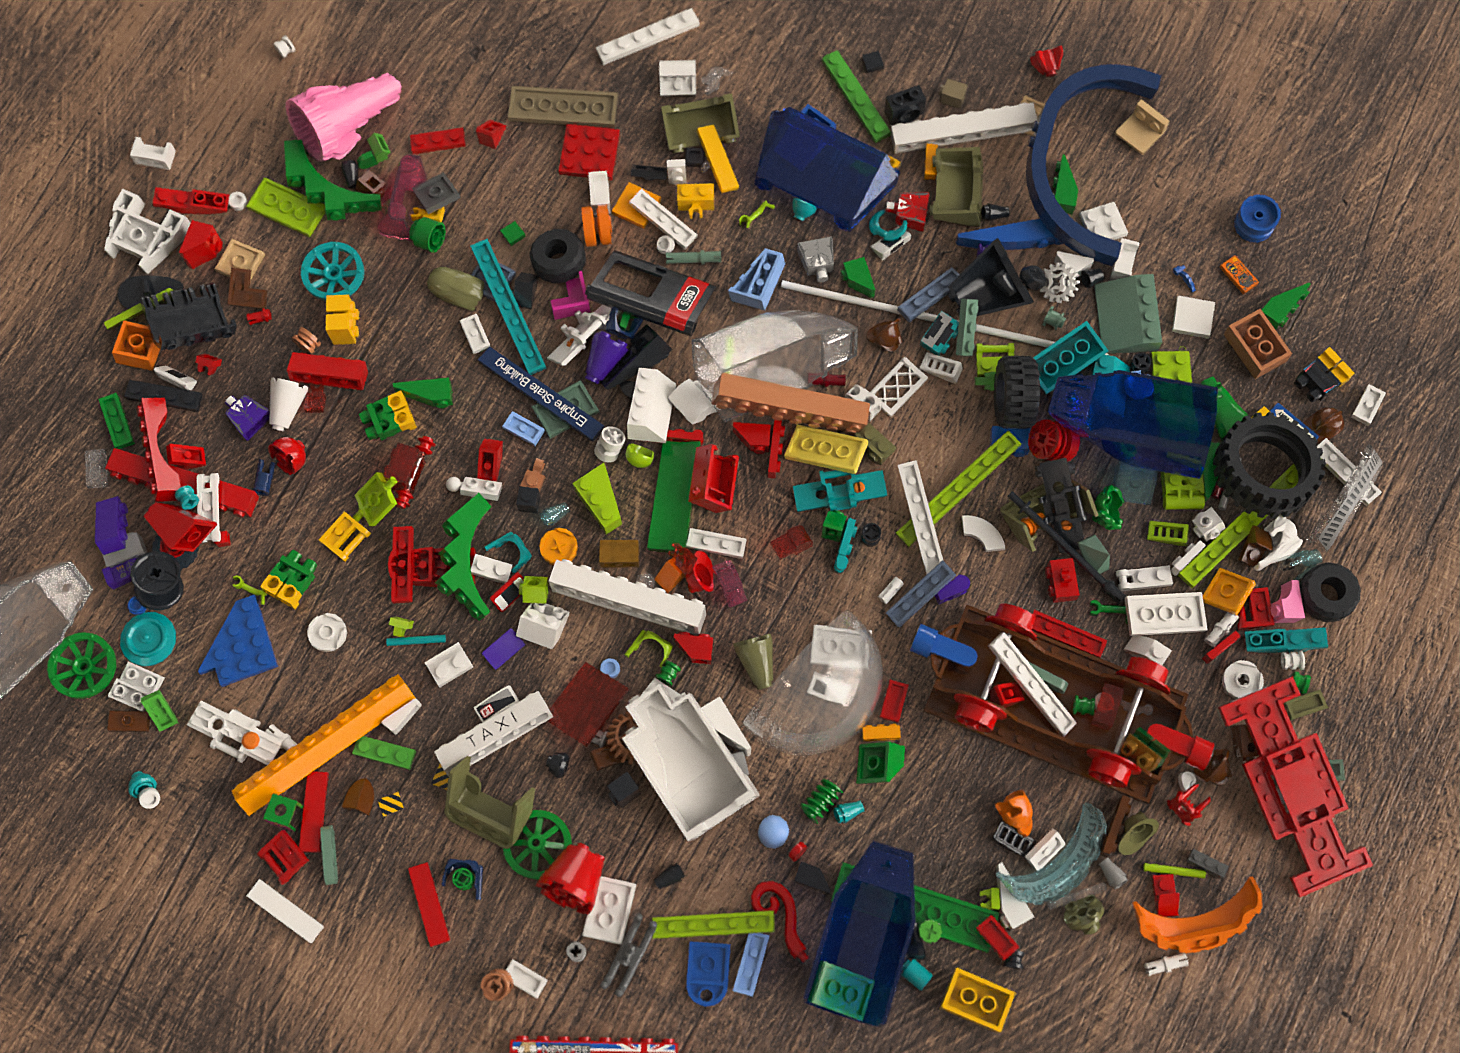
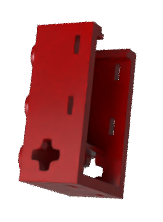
M709 444L696 447L688 501L714 513L730 511L733 504L739 456L735 454L724 457L715 455L714 451L718 450L717 446Z

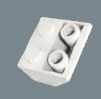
M531 603L520 617L516 636L553 649L561 636L570 612L549 604Z

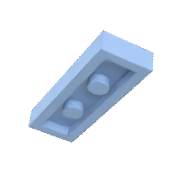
M762 933L748 934L733 988L734 992L753 997L769 935Z

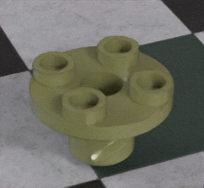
M1088 895L1085 898L1066 904L1064 921L1069 928L1082 930L1087 935L1094 934L1099 930V920L1103 916L1104 907L1095 895Z

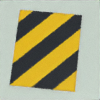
M439 764L431 784L447 790L449 777L441 764Z
M398 792L378 800L383 817L404 809Z

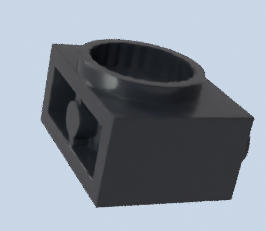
M920 85L886 96L884 112L891 126L898 123H910L924 114L926 98Z

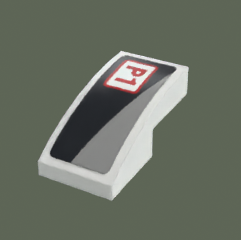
M508 685L479 703L474 709L482 723H484L493 715L501 713L508 709L510 705L520 701L511 686Z

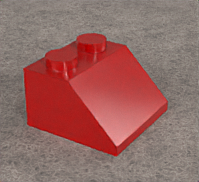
M192 220L179 253L188 267L194 269L216 258L218 252L222 250L223 242L213 225Z

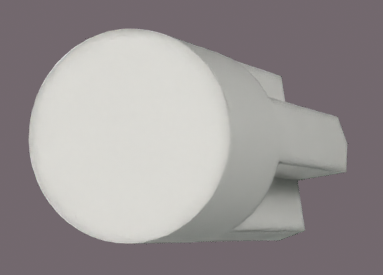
M895 577L880 593L878 598L881 602L887 604L904 583L898 577Z

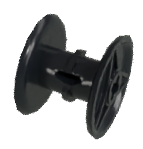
M153 551L143 554L132 565L130 576L132 583L135 585L134 593L136 599L142 606L150 610L161 611L171 608L179 602L183 595L184 584L180 577L181 568L179 562L172 555L166 552Z

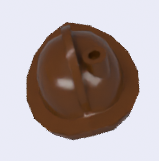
M901 319L882 322L871 327L867 331L866 339L871 343L876 342L885 351H895L899 344L903 343L898 327Z
M1227 748L1214 749L1207 768L1202 771L1193 767L1194 775L1205 783L1211 781L1217 786L1225 785L1228 779L1235 775L1228 760L1230 750Z

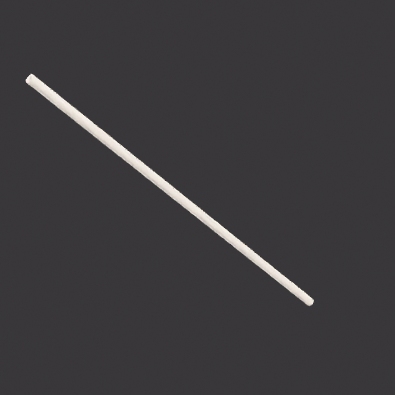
M782 281L781 288L900 314L897 311L898 306L788 281ZM923 312L916 318L934 322L938 315ZM976 324V332L1047 348L1055 343L1050 340Z

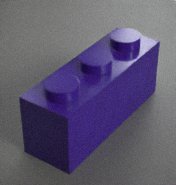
M118 496L96 502L95 543L103 555L126 549V540H128L126 514L128 513V508Z

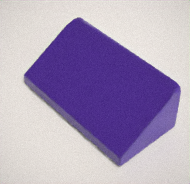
M510 628L485 649L482 655L497 670L523 648L525 643Z

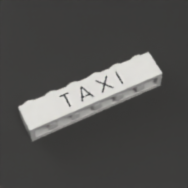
M539 691L527 695L520 702L510 705L508 709L501 713L493 715L484 723L477 724L472 730L460 734L448 744L441 745L434 753L449 777V772L467 755L471 757V766L553 718V715Z

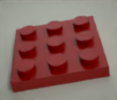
M567 124L559 175L589 178L588 172L607 171L608 180H613L620 129Z

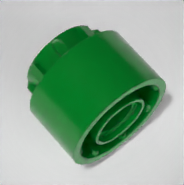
M423 217L413 222L409 236L416 247L434 253L440 249L444 242L446 228L442 222Z

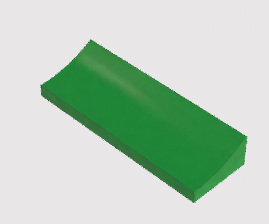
M666 441V443H663L647 550L686 554L693 503L688 500L696 447L701 446L700 441Z

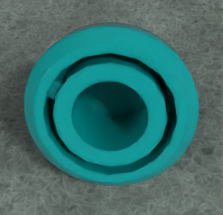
M798 198L793 199L794 217L804 221L805 218L812 216L817 210L816 206Z
M141 771L135 772L128 784L129 794L133 798H138L139 793L143 789L148 787L156 789L157 782L149 774Z

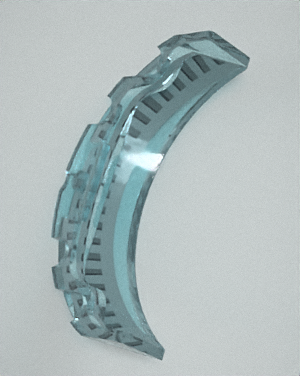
M1085 802L1078 826L1071 840L1063 851L1047 866L1024 876H1009L998 871L996 873L997 877L1013 897L1021 902L1043 905L1045 901L1052 900L1054 902L1064 897L1089 874L1088 868L1093 860L1097 861L1100 855L1099 846L1103 833L1106 834L1107 830L1102 811Z

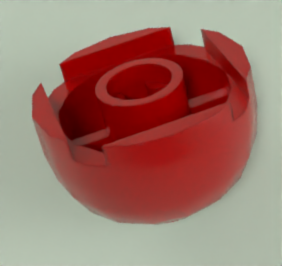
M281 437L268 446L271 458H276L278 461L276 465L288 475L295 474L304 466L306 453L304 450L305 446L301 441L290 437Z

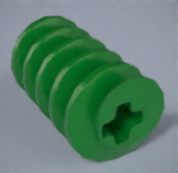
M826 779L821 780L823 786H816L818 792H811L812 798L807 797L805 799L807 804L802 803L800 805L803 813L816 824H818L816 817L823 818L821 811H829L826 805H834L831 799H839L836 793L843 794V791L837 785Z

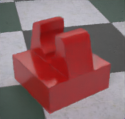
M204 353L196 356L195 363H198L199 372H204L207 366V375H213L216 369L221 366L222 359Z

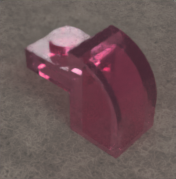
M727 560L713 566L715 577L723 591L728 607L731 608L747 601L742 582L733 563Z

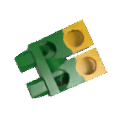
M402 391L382 398L373 404L366 405L367 410L359 413L363 425L373 422V426L365 429L369 440L379 437L382 441L387 439L386 437L394 436L404 430L417 428Z
M292 549L286 557L284 555L281 556L280 561L275 565L260 587L266 594L296 610L299 605L298 601L310 586L311 581L315 579L313 573L317 564L309 558L306 559L303 565L298 564L302 555Z

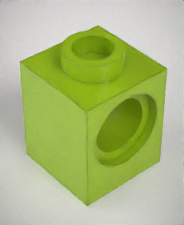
M524 577L523 583L519 585V595H523V603L546 604L548 577Z

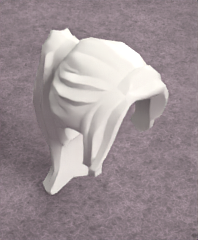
M1281 514L1264 529L1271 535L1273 549L1266 558L1259 561L1253 567L1256 571H1260L1272 563L1289 558L1302 545L1303 540L1297 536L1295 524L1286 519V517L1283 518Z

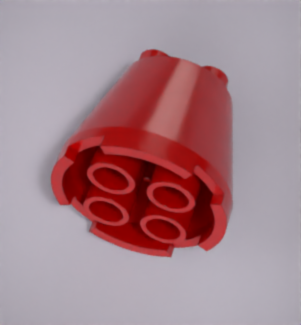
M578 843L577 846L568 845L540 876L536 886L542 888L540 892L542 895L563 908L565 906L572 909L577 908V912L580 914H590L595 906L605 858L600 854L590 852L588 850L589 847L582 843Z

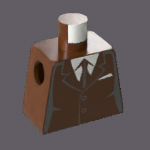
M1247 725L1230 726L1235 757H1243V763L1254 759L1255 756H1259Z

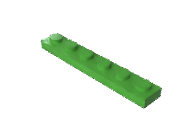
M838 50L822 57L823 64L873 141L877 143L891 136V131Z

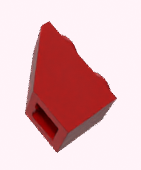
M689 632L674 634V642L691 663L711 665L713 637L702 633L698 634V636L690 635Z

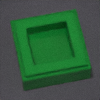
M516 221L500 230L510 246L526 237Z

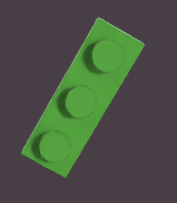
M362 736L356 741L352 754L410 770L416 751Z

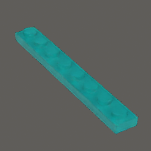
M488 239L471 245L474 256L527 372L532 375L546 369V365Z

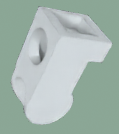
M855 384L845 394V398L870 403L869 421L881 411L882 401L860 385Z

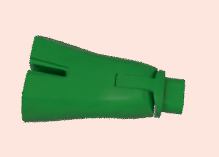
M1213 376L1203 380L1201 385L1204 388L1202 392L1206 404L1212 414L1222 441L1234 423L1238 420L1241 422L1243 417L1248 414Z

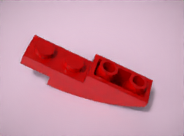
M155 187L153 207L172 209V211L182 214L205 215L226 213L229 203V194L192 189V192Z

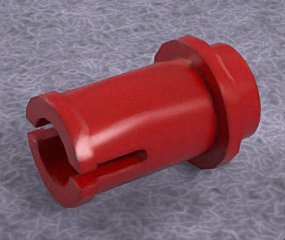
M262 308V311L247 314L249 325L264 321L269 322L272 319L270 310Z

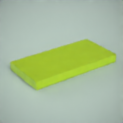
M265 177L246 205L247 209L307 237H311L326 212L325 204L307 203L305 195Z

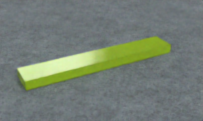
M774 911L652 918V921L657 923L653 939L775 932Z

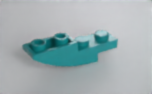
M1326 627L1245 632L1247 652L1288 653L1328 648Z

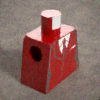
M900 193L898 203L887 202L886 212L897 214L895 221L897 225H902L903 221L906 220L907 228L923 232L929 193Z

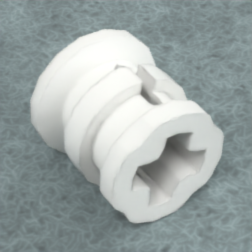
M1299 651L1298 654L1295 652H1290L1289 654L1286 652L1281 653L1280 661L1283 670L1288 668L1292 670L1297 667L1300 670H1304L1305 657L1303 651Z

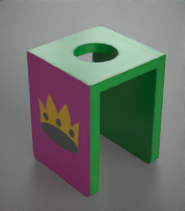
M273 793L263 819L271 825L295 832L296 828L290 825L292 816L296 808L303 810L304 806L296 800ZM280 804L285 805L286 813L282 816H277L275 808Z

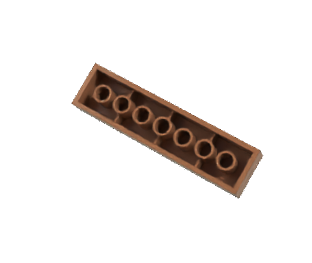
M723 372L714 383L711 404L716 405L720 409L732 408L739 413L752 412L753 415L759 417L764 415L772 416L771 418L774 420L786 419L790 420L793 424L806 423L809 427L813 428L821 426L825 427L828 431H845L844 433L847 435L859 433L867 425L870 403Z

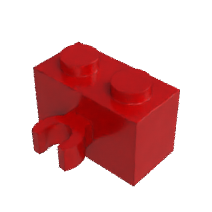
M1073 558L1050 560L1047 567H1045V575L1050 580L1048 592L1049 596L1053 597V603L1077 600L1080 594Z

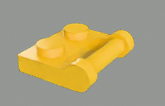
M344 511L321 536L319 541L342 561L346 562L354 549L365 537L368 538L371 533ZM357 529L359 534L341 551L339 549L341 545Z

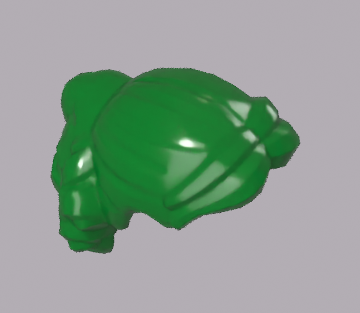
M1113 485L1105 486L1094 502L1099 516H1093L1092 520L1104 526L1107 530H1120L1122 528L1123 520L1119 517L1120 513L1118 510L1125 501L1118 487Z

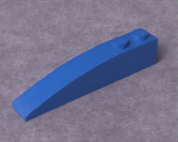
M1041 219L959 233L956 239V245L978 248L979 243L985 247V245H990L996 238H999L1005 250L1044 248L1052 244H1063L1048 230Z

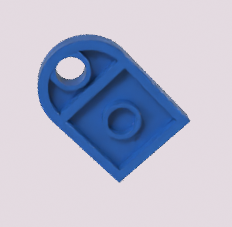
M689 942L687 991L695 1003L701 1006H713L725 997L728 989L730 944ZM703 990H710L713 996L710 1001L705 1002L701 999L700 995Z

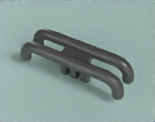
M640 913L635 914L634 920L604 980L600 984L602 989H607L620 965L629 966L619 987L615 991L617 997H621L625 993L657 928L656 921H650L639 947L632 944L643 919Z

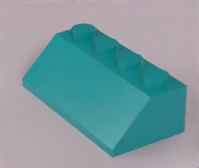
M1087 321L1033 357L1038 365L1039 388L1045 394H1048L1109 352Z

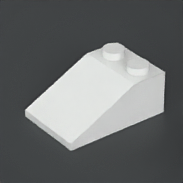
M720 697L701 707L723 742L739 752L743 751L747 757L751 755V746Z

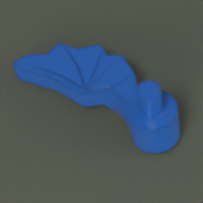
M1185 266L1173 268V273L1176 276L1180 275L1192 292L1196 291L1191 277L1183 271Z

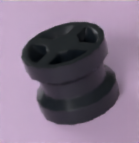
M1142 352L1137 353L1130 363L1131 371L1141 370L1140 373L1144 375L1151 365L1150 356Z
M1016 950L1005 959L1003 967L1023 970L1022 958L1025 956V952Z

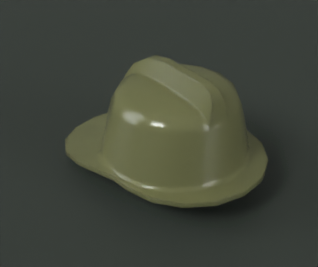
M1141 811L1129 817L1124 823V836L1118 845L1119 852L1123 855H1131L1137 852L1157 832L1159 828L1157 820L1148 819Z

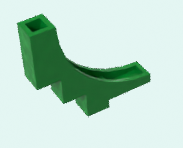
M302 140L284 141L288 187L305 186L307 203L318 204L325 202L327 220L337 221L346 219L345 213L382 211L380 194L358 193L336 186L320 175L311 165L304 151Z
M480 493L476 494L441 525L444 528V532L454 539L438 553L442 562L449 565L451 569L435 582L439 591L446 594L447 597L454 593L456 599L469 609L470 615L479 621L491 611L482 601L475 587L470 568V548L477 525L492 507Z

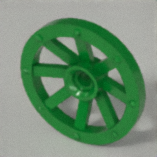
M86 632L72 634L60 641L51 652L47 666L48 677L54 688L67 697L74 699L93 697L103 691L113 679L116 671L114 650L106 640L96 634ZM88 641L85 656H82L76 642ZM97 643L104 651L91 659L94 644ZM67 647H70L76 659L74 661L61 657V654ZM107 657L106 669L95 667L97 663ZM57 663L71 666L72 670L57 675ZM92 674L104 675L95 685ZM77 675L69 689L60 682ZM85 677L89 689L76 691Z
M532 810L528 820L537 818L535 833L532 834L525 825L522 831L528 839H517L513 845L527 846V848L516 859L513 858L511 848H503L507 863L516 873L528 879L539 880L540 876L546 871H538L539 854H542L551 865L554 859L546 849L564 850L568 845H572V838L568 827L557 815L544 810ZM543 819H548L556 824L543 835L541 834ZM559 830L562 831L564 843L547 841L548 838ZM539 840V846H533L534 841ZM530 853H532L531 871L519 866Z

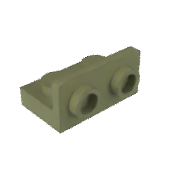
M870 423L859 433L856 432L854 434L855 437L868 440L865 452L868 453V457L874 463L877 462L882 465L897 449Z

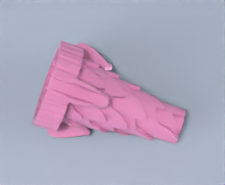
M386 73L376 79L371 77L362 83H355L347 87H311L306 92L287 100L286 113L298 140L303 141L304 149L314 160L318 162L326 161L330 158L340 160L361 139L360 135L355 133V129L365 125L368 119L380 114L381 109L400 99L401 85L399 80Z

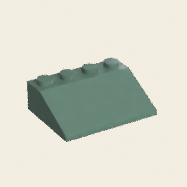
M1154 274L1133 275L1095 284L1100 340L1109 352L1107 354L1158 351L1162 344Z

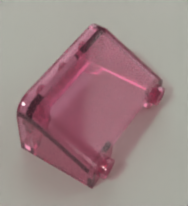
M408 154L403 156L389 175L377 222L379 234L384 237L412 241L409 236L410 229L405 220L407 211L402 204L406 190L413 191V187L427 180V174L419 155Z

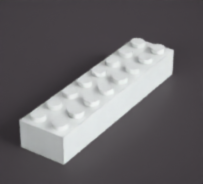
M566 559L555 561L549 578L552 592L675 630L689 632L695 636L700 634L706 617L705 605L697 599L690 601L677 593L670 595L661 588L655 587L651 589L641 582L634 584L628 582L627 578L621 576L615 578L601 570L595 572L588 566L580 565L579 567Z

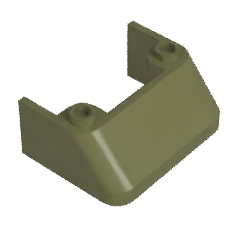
M1071 479L1073 486L1080 485L1081 487L1079 491L1084 512H1088L1094 517L1099 516L1090 490ZM1057 481L1054 483L1053 488L1057 492H1062L1064 485L1062 482ZM1043 483L1023 494L1020 498L1025 503L1030 500L1031 504L1029 507L1035 513L1041 512L1045 515L1043 503L1039 504L1038 497L1046 495ZM1066 492L1071 516H1077L1072 492ZM1013 501L1001 507L1000 511L1020 544L1032 552L1036 551L1033 542L1037 538V534L1035 532L1033 535H1030L1027 525L1021 521V519L1028 516L1024 512L1018 514L1017 512L1020 508Z
M467 755L449 772L445 815L451 822L502 848L509 849L516 843L532 813L535 788L532 787L520 799L516 800L513 803V807L481 792L479 778L469 773L471 757Z

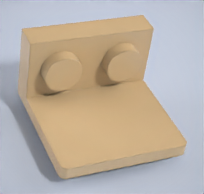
M1141 99L1137 103L1134 113L1117 129L1115 134L1143 155L1166 131L1169 120Z

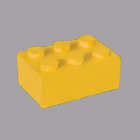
M955 968L940 1009L998 1034L1001 1033L1015 992Z

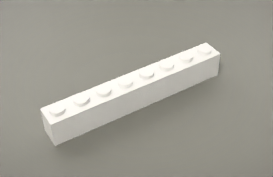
M1021 103L1016 106H1003L998 109L989 108L979 112L970 111L961 115L952 114L943 118L934 117L925 121L916 120L907 124L898 123L891 126L894 153L926 149V144H938L939 147L1028 132L1032 129L1033 123L1037 121V116L1033 103Z

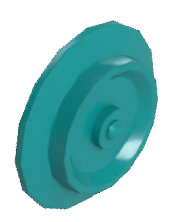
M144 612L133 617L124 626L120 637V647L124 656L131 663L139 666H154L164 661L172 653L176 644V631L173 623L165 615L156 612Z

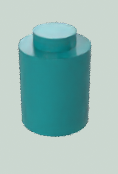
M908 959L901 967L903 971L901 975L920 991L933 976L915 959L912 961Z

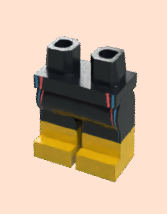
M1329 347L1299 373L1298 378L1294 381V385L1298 389H1302L1304 386L1308 387L1310 391L1306 394V397L1310 402L1318 399L1321 401L1349 381L1354 372L1344 361L1339 363L1341 358Z

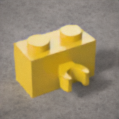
M677 184L678 211H689V217L692 219L694 212H698L699 217L702 218L703 210H714V184Z

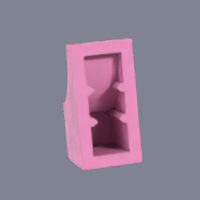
M1291 580L1281 585L1279 600L1271 604V614L1274 618V623H1295L1305 618L1298 580Z

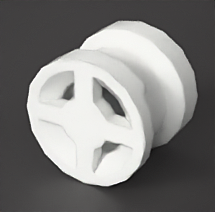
M283 36L281 41L273 43L282 58H286L289 52L293 53L295 51L293 44L286 36Z

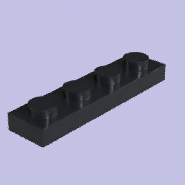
M129 380L124 397L128 400L141 402V398H165L166 407L198 412L203 394L196 391Z

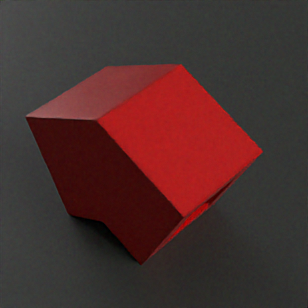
M220 531L221 540L214 543L218 547L230 546V534L227 531Z

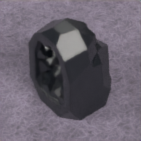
M1031 265L1022 268L1020 271V279L1027 288L1038 290L1046 285L1045 273L1040 267Z

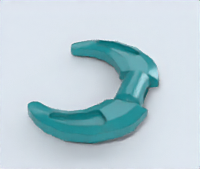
M884 210L876 212L869 221L871 233L874 236L877 234L883 237L886 241L900 238L907 229L906 220L896 230L887 232L881 229L879 219L885 213Z

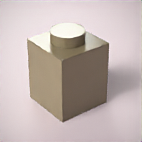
M947 79L946 84L941 85L939 95H941L940 103L961 109L968 85Z

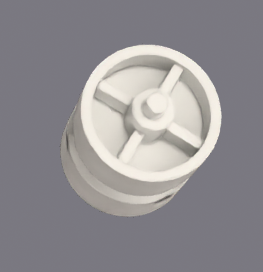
M616 427L604 428L594 449L597 458L604 462H614L618 458L625 442L624 433Z

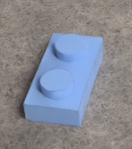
M513 411L502 426L504 430L533 446H536L545 432L544 428Z

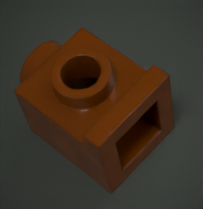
M369 170L357 180L355 191H360L364 194H380V198H382L385 194L386 183Z

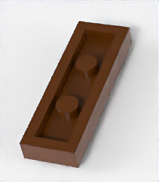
M1124 795L1119 798L1101 847L1100 855L1108 857L1111 853H1115L1118 842L1115 840L1117 835H1121L1124 829L1122 821L1124 815L1128 816L1132 805L1129 802L1131 798Z

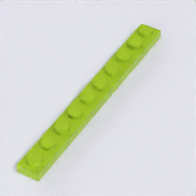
M1293 464L1270 488L1290 489L1295 487L1298 483V473L1295 465ZM1244 511L1188 564L1178 576L1191 588L1195 587L1249 534L1252 525L1258 526L1268 515L1261 518L1257 517L1258 513L1252 511L1251 514H1248Z

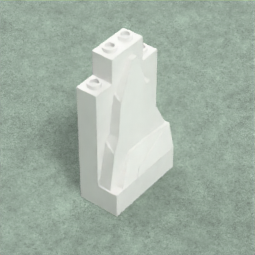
M652 684L645 689V694L642 696L636 695L628 701L630 704L626 708L638 725V728L634 726L625 732L626 736L622 739L686 839L692 841L756 799L760 794L749 777L744 775L693 695L684 692L675 698L676 702L673 703L662 685L658 684L656 686V684Z

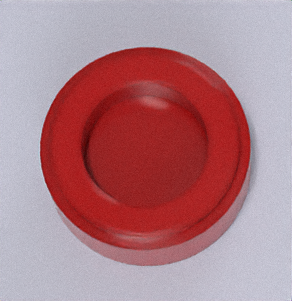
M803 842L797 843L790 851L789 858L794 862L797 861L807 850V846Z

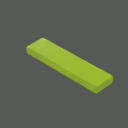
M168 288L156 294L159 304L164 302L162 293L167 292L169 294V291L174 290ZM141 303L105 321L106 328L112 330L121 325L123 320L128 321L144 313Z

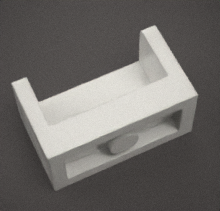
M136 137L130 156L135 164L170 170L176 151L171 143L167 142L165 148L144 144L140 137Z
M607 171L588 172L591 207L593 208L594 215H597V206L607 204L608 213L610 214Z
M1121 238L1120 242L1122 245L1119 258L1113 265L1110 280L1132 275L1131 271L1139 242Z

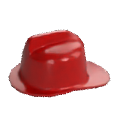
M696 551L694 553L693 565L685 574L691 593L704 590L712 592L714 589L713 565L708 555L703 551Z

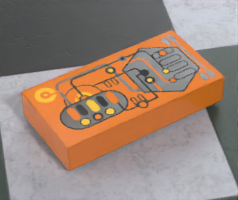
M1236 255L1220 266V269L1243 295L1259 283Z

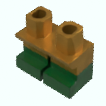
M1141 727L1137 728L1134 734L1130 733L1121 747V753L1125 756H1130L1137 762L1139 767L1145 768L1149 772L1162 766L1171 750L1158 740L1153 741L1154 737Z

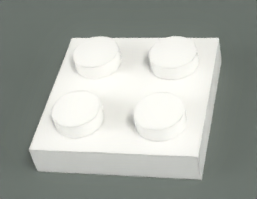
M1115 202L1080 212L1079 216L1084 227L1093 233L1113 240L1125 237L1128 234Z

